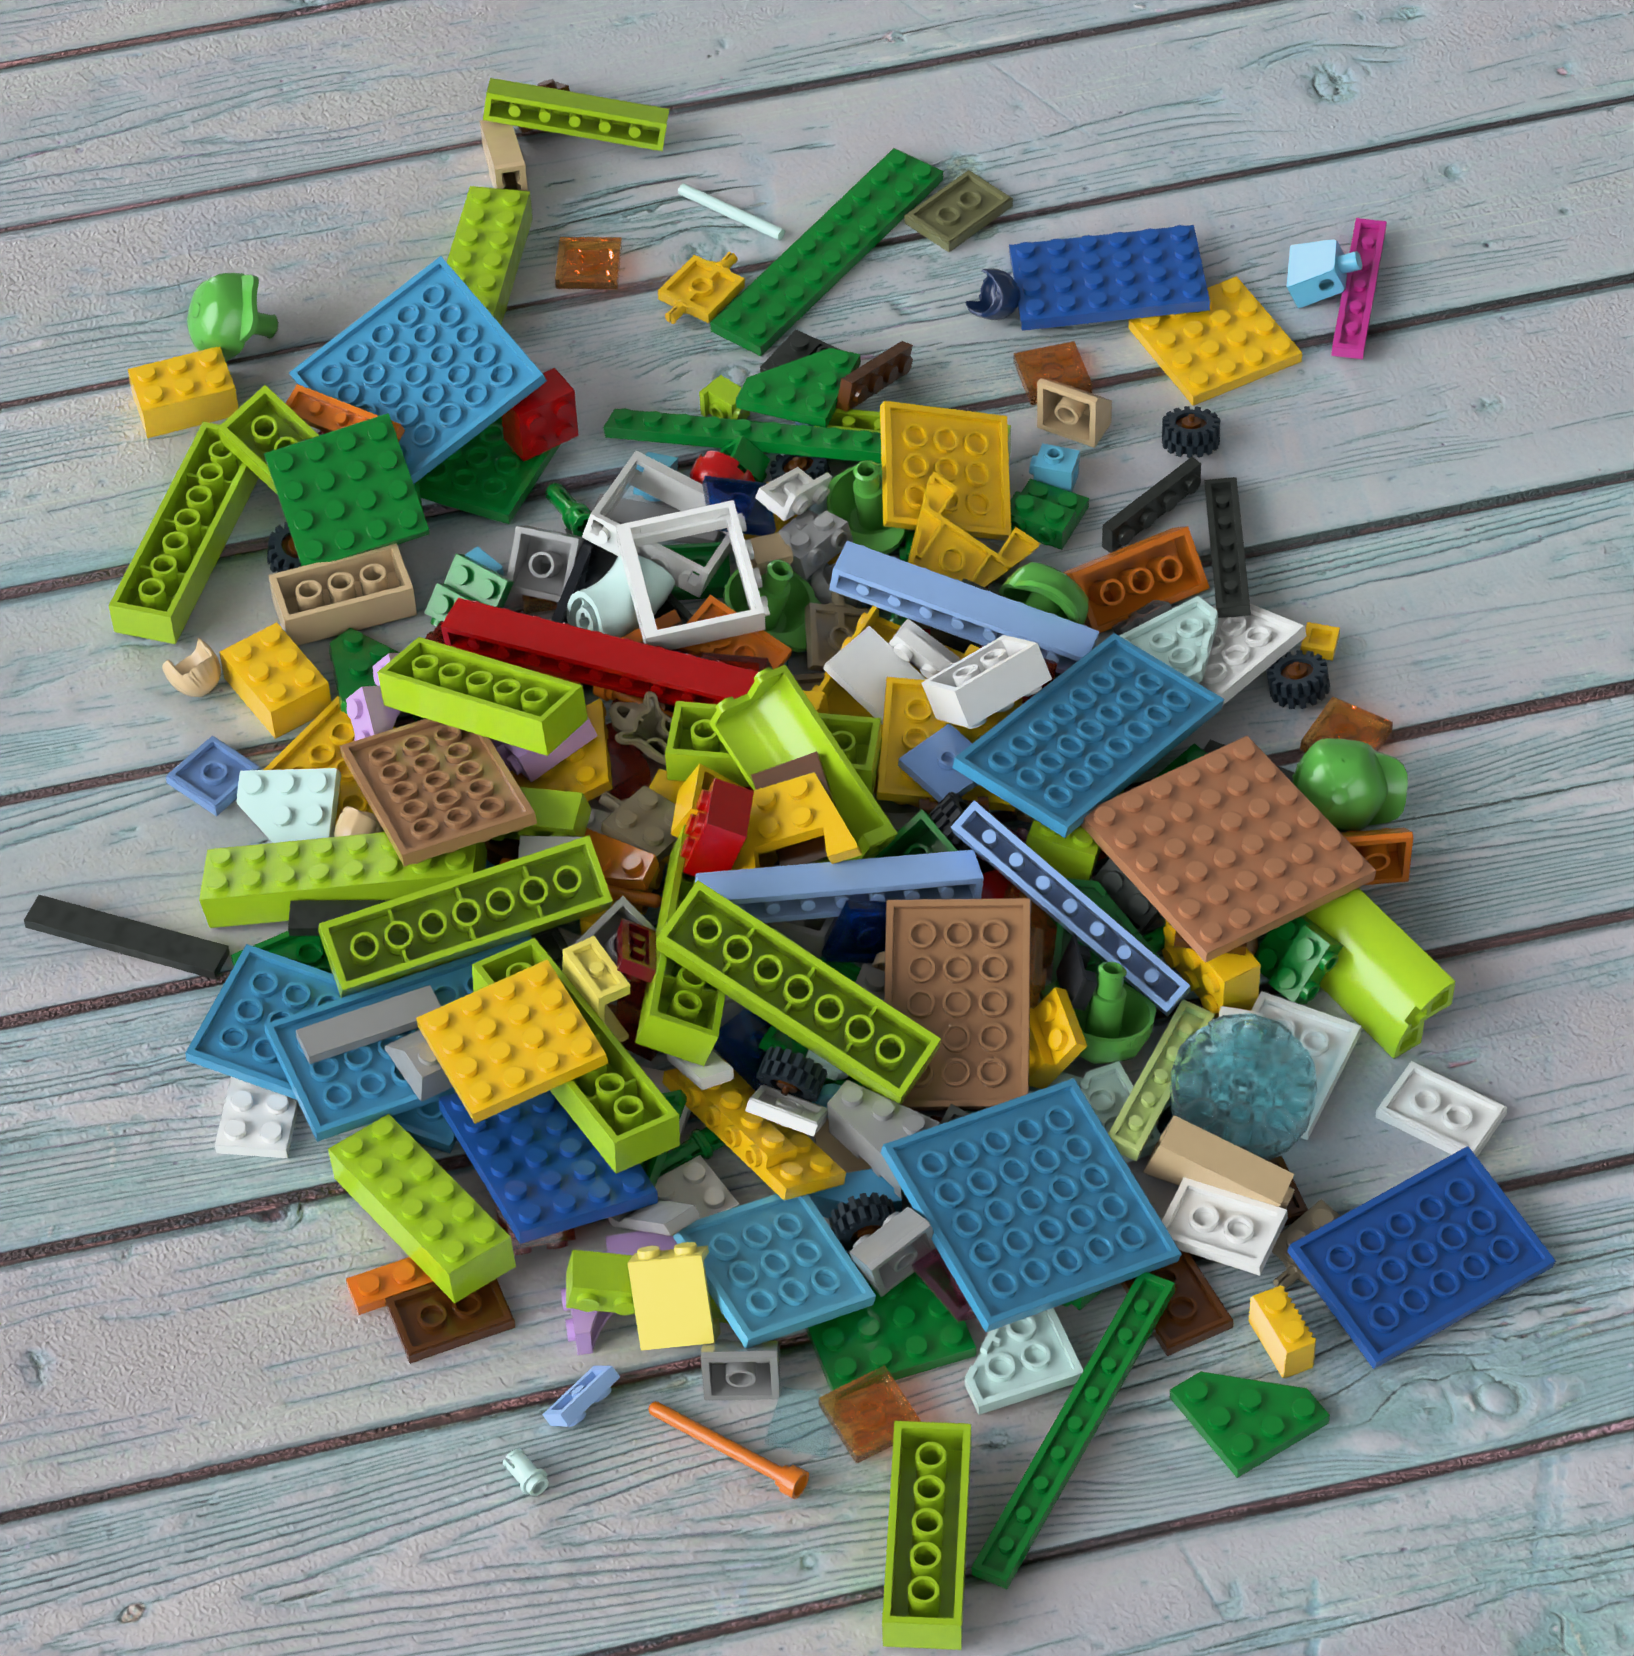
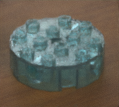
M1252 1013L1223 1015L1208 1022L1207 1026L1198 1029L1179 1047L1171 1070L1170 1097L1172 1115L1268 1161L1289 1151L1307 1131L1317 1095L1315 1063L1308 1050L1292 1035L1293 1032L1280 1022ZM1240 1087H1246L1247 1091H1240L1239 1089Z

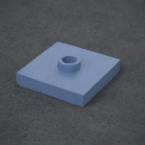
M950 723L904 754L898 761V766L939 803L949 792H954L962 797L979 785L952 768L954 758L972 743Z
M212 735L166 775L167 784L217 817L237 799L240 771L262 770V768Z

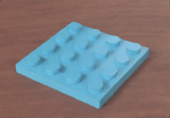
M774 1194L698 1219L673 1235L677 1244L696 1242L697 1247L708 1246L709 1254L704 1260L708 1292L744 1348H750L872 1306L876 1298L875 1293L808 1194L785 1201L778 1194Z

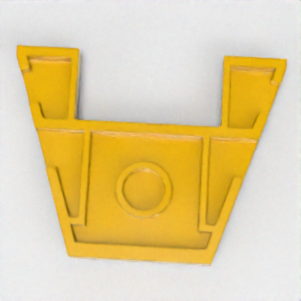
M934 471L929 477L908 563L960 581L965 578L986 588L1038 548L1040 545L1038 541L1015 527L1000 551L996 553L943 517L941 513L958 487Z
M600 698L586 705L587 716L598 736L533 782H530L522 773L516 775L513 771H510L519 787L580 792L584 794L587 801L613 789L610 754L607 747L608 729L605 723V716L607 715L606 708Z
M813 772L754 790L747 838L731 870L760 868V854L820 836L825 837L826 853L831 864L861 856L862 852L817 775Z

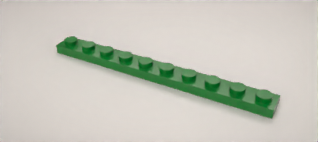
M627 408L614 409L603 427L605 438L722 448L743 435L761 452L851 461L870 460L875 463H882L881 433L868 430L857 431L836 427L824 428L808 425L780 424L778 422L749 421L747 419H725L715 416L703 417L688 414L660 413L658 411H637Z
M1148 1272L1137 1276L971 1567L973 1576L1008 1589L1175 1293V1283Z

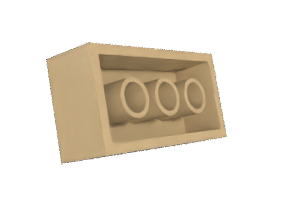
M397 543L333 562L313 563L268 575L273 603L282 629L297 646L341 635L349 628L357 631L417 615L414 589Z

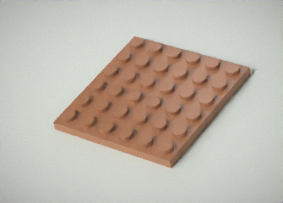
M1248 736L1240 738L1099 804L1084 818L1083 824L1080 825L1205 963L1373 881L1376 870Z

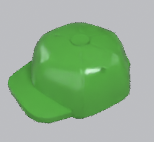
M222 273L198 285L190 302L187 327L192 343L199 351L221 347L225 361H228L242 351L245 342L253 334L264 336L268 339H271L278 330L276 315L257 311V290L259 284L257 276L242 273Z
M870 460L861 461L856 466L848 468L835 476L828 486L830 492L827 496V511L848 522L853 543L863 545L883 554L891 553L897 549L908 529L883 526L882 463H875Z
M773 560L767 565V572L761 576L762 587L758 588L760 597H767L770 616H765L764 631L791 648L792 651L805 652L807 651L805 607L809 603H821L815 597L814 589L793 571L789 563L783 560ZM737 569L729 577L727 585L724 586L723 599L725 605L738 613L749 610L739 570Z
M1030 562L1018 568L998 590L1000 595L1011 600L1022 602L1025 605L1055 614L1078 624H1085L1088 614L1087 595L1069 576L1048 565Z
M1331 738L1318 740L1303 755L1297 764L1295 773L1292 775L1293 784L1339 832L1361 831L1369 825L1391 822L1398 819L1405 808L1408 774L1404 764L1393 756L1375 751L1371 745L1361 741Z
M1105 962L1098 967L1099 975L1096 974L1098 983L1085 1011L1074 1009L1088 1045L1078 1056L1086 1061L1098 1064L1122 1062L1135 1057L1153 1032L1156 1006L1150 999L1123 983L1124 977L1127 974L1126 968L1116 962ZM1058 979L1042 987L1040 991L1041 1000H1043L1052 991L1054 987L1060 988Z

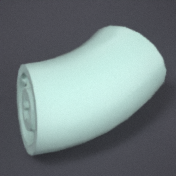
M621 555L618 556L612 568L601 580L571 595L567 605L568 624L619 638L640 628ZM638 555L653 615H655L674 588L675 580L663 567Z

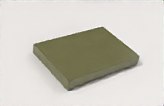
M968 170L905 215V224L947 252H950L1013 207V198Z

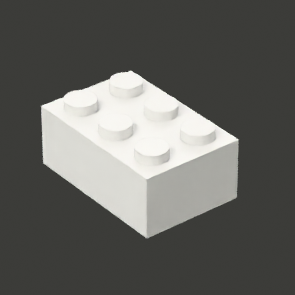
M1003 635L921 684L936 719L973 729L985 724L986 718L992 714L1009 710L1014 706V701L1021 697L1038 693L1042 689V685L1052 680V677L1038 643Z

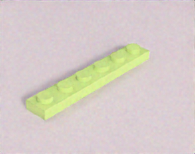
M1182 999L1108 1133L1121 1155L1137 1161L1207 1033L1215 1013Z

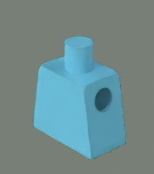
M1334 239L1291 245L1287 289L1297 307L1302 308L1342 293L1346 289L1347 273L1362 269L1360 254L1358 251L1344 254L1338 241Z

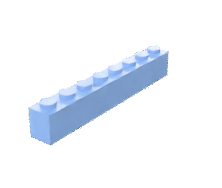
M846 541L832 572L830 591L985 646L1003 635L1036 642L1039 645L1044 660L1050 661V663L1045 662L1047 668L1061 674L1096 647L1099 635L1098 630L850 541Z
M973 801L951 826L953 833L1071 935H1076L1077 940L1084 946H1088L1089 950L1104 963L1116 962L1123 965L1127 971L1124 980L1135 990L1150 999L1156 1008L1167 1017L1191 991V986L976 801Z
M974 850L845 860L834 864L822 862L696 873L695 883L699 880L761 922L772 923L886 913L887 900L981 899L984 877Z

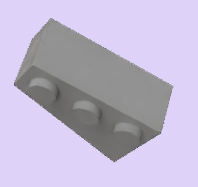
M846 1080L827 1103L829 1132L854 1156L865 1160L872 1167V1171L879 1178L882 1176L894 1188V1193L902 1199L905 1194L881 1154L882 1146L888 1142L940 1125V1122Z

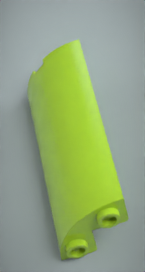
M786 664L774 670L771 667L763 669L755 675V682L747 694L736 699L731 696L717 704L715 707L716 712L709 724L753 791L756 789L751 775L817 751L837 810L862 852L861 856L847 860L874 858L896 837L897 831ZM827 859V860H824V861H821V862H818V863L830 862V860Z
M1359 888L1304 914L1343 945L1338 953L1339 959L1337 964L1325 974L1319 984L1320 987L1361 1025L1393 1059L1420 1044L1424 1021L1452 1004L1456 981Z

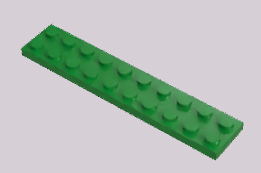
M893 148L710 322L711 332L762 356L905 218L907 213L912 211L943 181V171Z

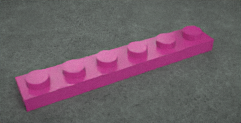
M1356 218L1350 253L1358 251L1362 261V269L1347 273L1346 289L1342 292L1331 356L1363 359L1387 221Z

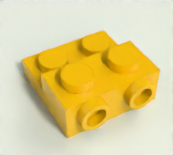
M1054 987L1034 1009L1030 1008L1029 1086L1047 1088L1088 1046L1066 989Z

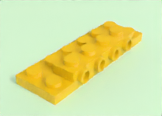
M723 1058V1060H724L725 1062H727L731 1067H733V1066L729 1063V1061H727L725 1058ZM734 1067V1079L705 1090H701L677 1068L664 1071L662 1084L670 1091L681 1089L687 1096L685 1106L784 1201L844 1185L846 1172L805 1133L781 1126L773 1121L745 1111L748 1100L758 1089Z

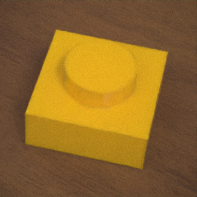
M1307 622L1305 628L1307 636L1302 640L1300 647L1303 655H1306L1307 651H1312L1314 656L1319 654L1322 656V659L1333 661L1340 636V628Z

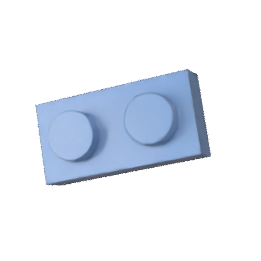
M593 1366L542 1415L550 1426L572 1427L585 1418L586 1409L593 1403L603 1400L611 1393V1386L620 1376L613 1366Z

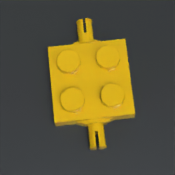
M728 252L719 262L693 255L658 290V300L673 306L665 314V319L669 323L675 324L683 314H690L706 323H710L745 288V278L730 271V268L738 261L737 256L734 253L731 255V252Z

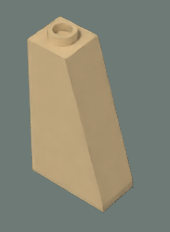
M480 120L482 145L493 188L528 191L525 162L513 125Z
M1175 1115L1156 1142L1143 1171L1150 1176L1179 1186L1185 1177L1283 1209L1287 1207L1294 1193V1189L1289 1187L1294 1176L1293 1173Z

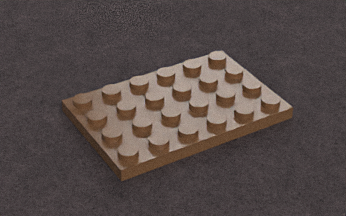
M423 719L340 745L341 754L403 866L421 863L426 859L444 853H452L460 848L479 842H486L494 837L517 832L525 827L537 824L533 808L490 738Z
M1030 898L887 900L884 1002L941 1038L938 1052L901 1105L914 1111H947L950 1104L964 1111H980L1029 1094Z

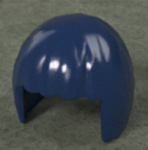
M982 269L981 272L986 273L987 277L983 280L980 289V301H966V306L973 315L989 320H1002L1017 309L1018 302L1020 301V289L1016 281L1007 272L1000 269Z

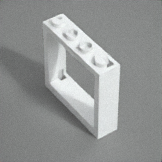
M635 451L591 512L582 538L620 556L616 534V525H619V523L608 517L630 486L680 511L727 502L732 499ZM637 465L644 468L643 472L636 469ZM734 501L737 514L742 513L745 522H747L752 509ZM727 528L719 529V531L727 535L705 567L658 543L636 547L637 555L657 563L669 572L675 580V586L700 597L731 551L732 545Z
M734 500L616 525L617 543L644 644L674 650L765 630V616H770L768 600L766 596L760 597L758 588L762 587L760 571L758 567L752 568L750 560L754 559L753 546L750 539L744 540L743 532L747 531L746 522L742 513L737 514ZM727 528L749 610L657 630L636 547Z

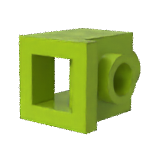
M722 375L718 376L699 392L701 415L706 417L711 414L719 418L736 420L747 419L750 411L736 408L735 399L742 387Z

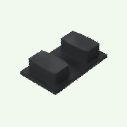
M1073 934L1058 965L1056 974L1059 986L1062 989H1066L1073 1008L1085 1011L1098 982L1095 972L1086 970L1091 958L1089 947L1078 944L1077 936Z

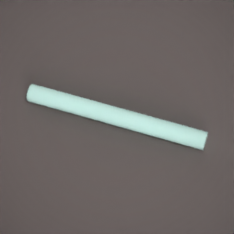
M683 183L679 187L678 194L779 241L784 237L785 230L687 184Z

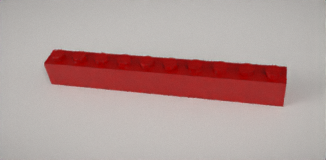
M457 598L441 625L445 645L529 670L644 698L645 693L651 691L656 694L658 702L675 706L676 701L718 704L731 696L736 699L748 693L755 682V675L759 673L753 669H744L721 661H712L696 657L692 654H684L664 649L660 646H651L628 638H619L603 634L599 631L575 627L568 623H559L543 619L539 616H530L507 608H498L462 598Z

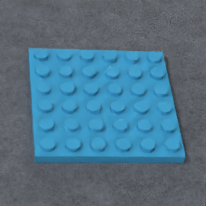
M441 256L289 372L293 380L301 386L378 416L389 413L391 421L401 424L405 429L399 444L413 484L547 381L542 372Z
M1074 1078L888 1142L882 1146L881 1154L914 1211L931 1224L933 1230L931 1240L985 1332L1122 1283L1145 1272L1149 1273L1176 1263L1181 1256L1177 1245Z

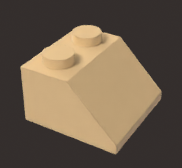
M1040 378L1037 382V428L1095 448L1111 424L1112 400L1054 380Z

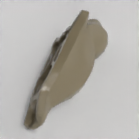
M651 691L646 692L642 704L634 702L613 703L610 706L609 715L612 727L617 732L615 740L622 745L633 744L646 756L666 766L665 750L672 717L660 709L656 694Z

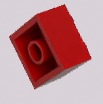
M555 367L542 373L547 380L543 385L502 415L504 440L523 462L579 436L575 390Z
M717 778L713 779L709 790L702 789L696 805V809L699 811L697 815L691 814L685 827L684 833L689 835V837H686L680 855L685 858L683 873L696 877V873L728 871L732 869L747 838L754 791Z

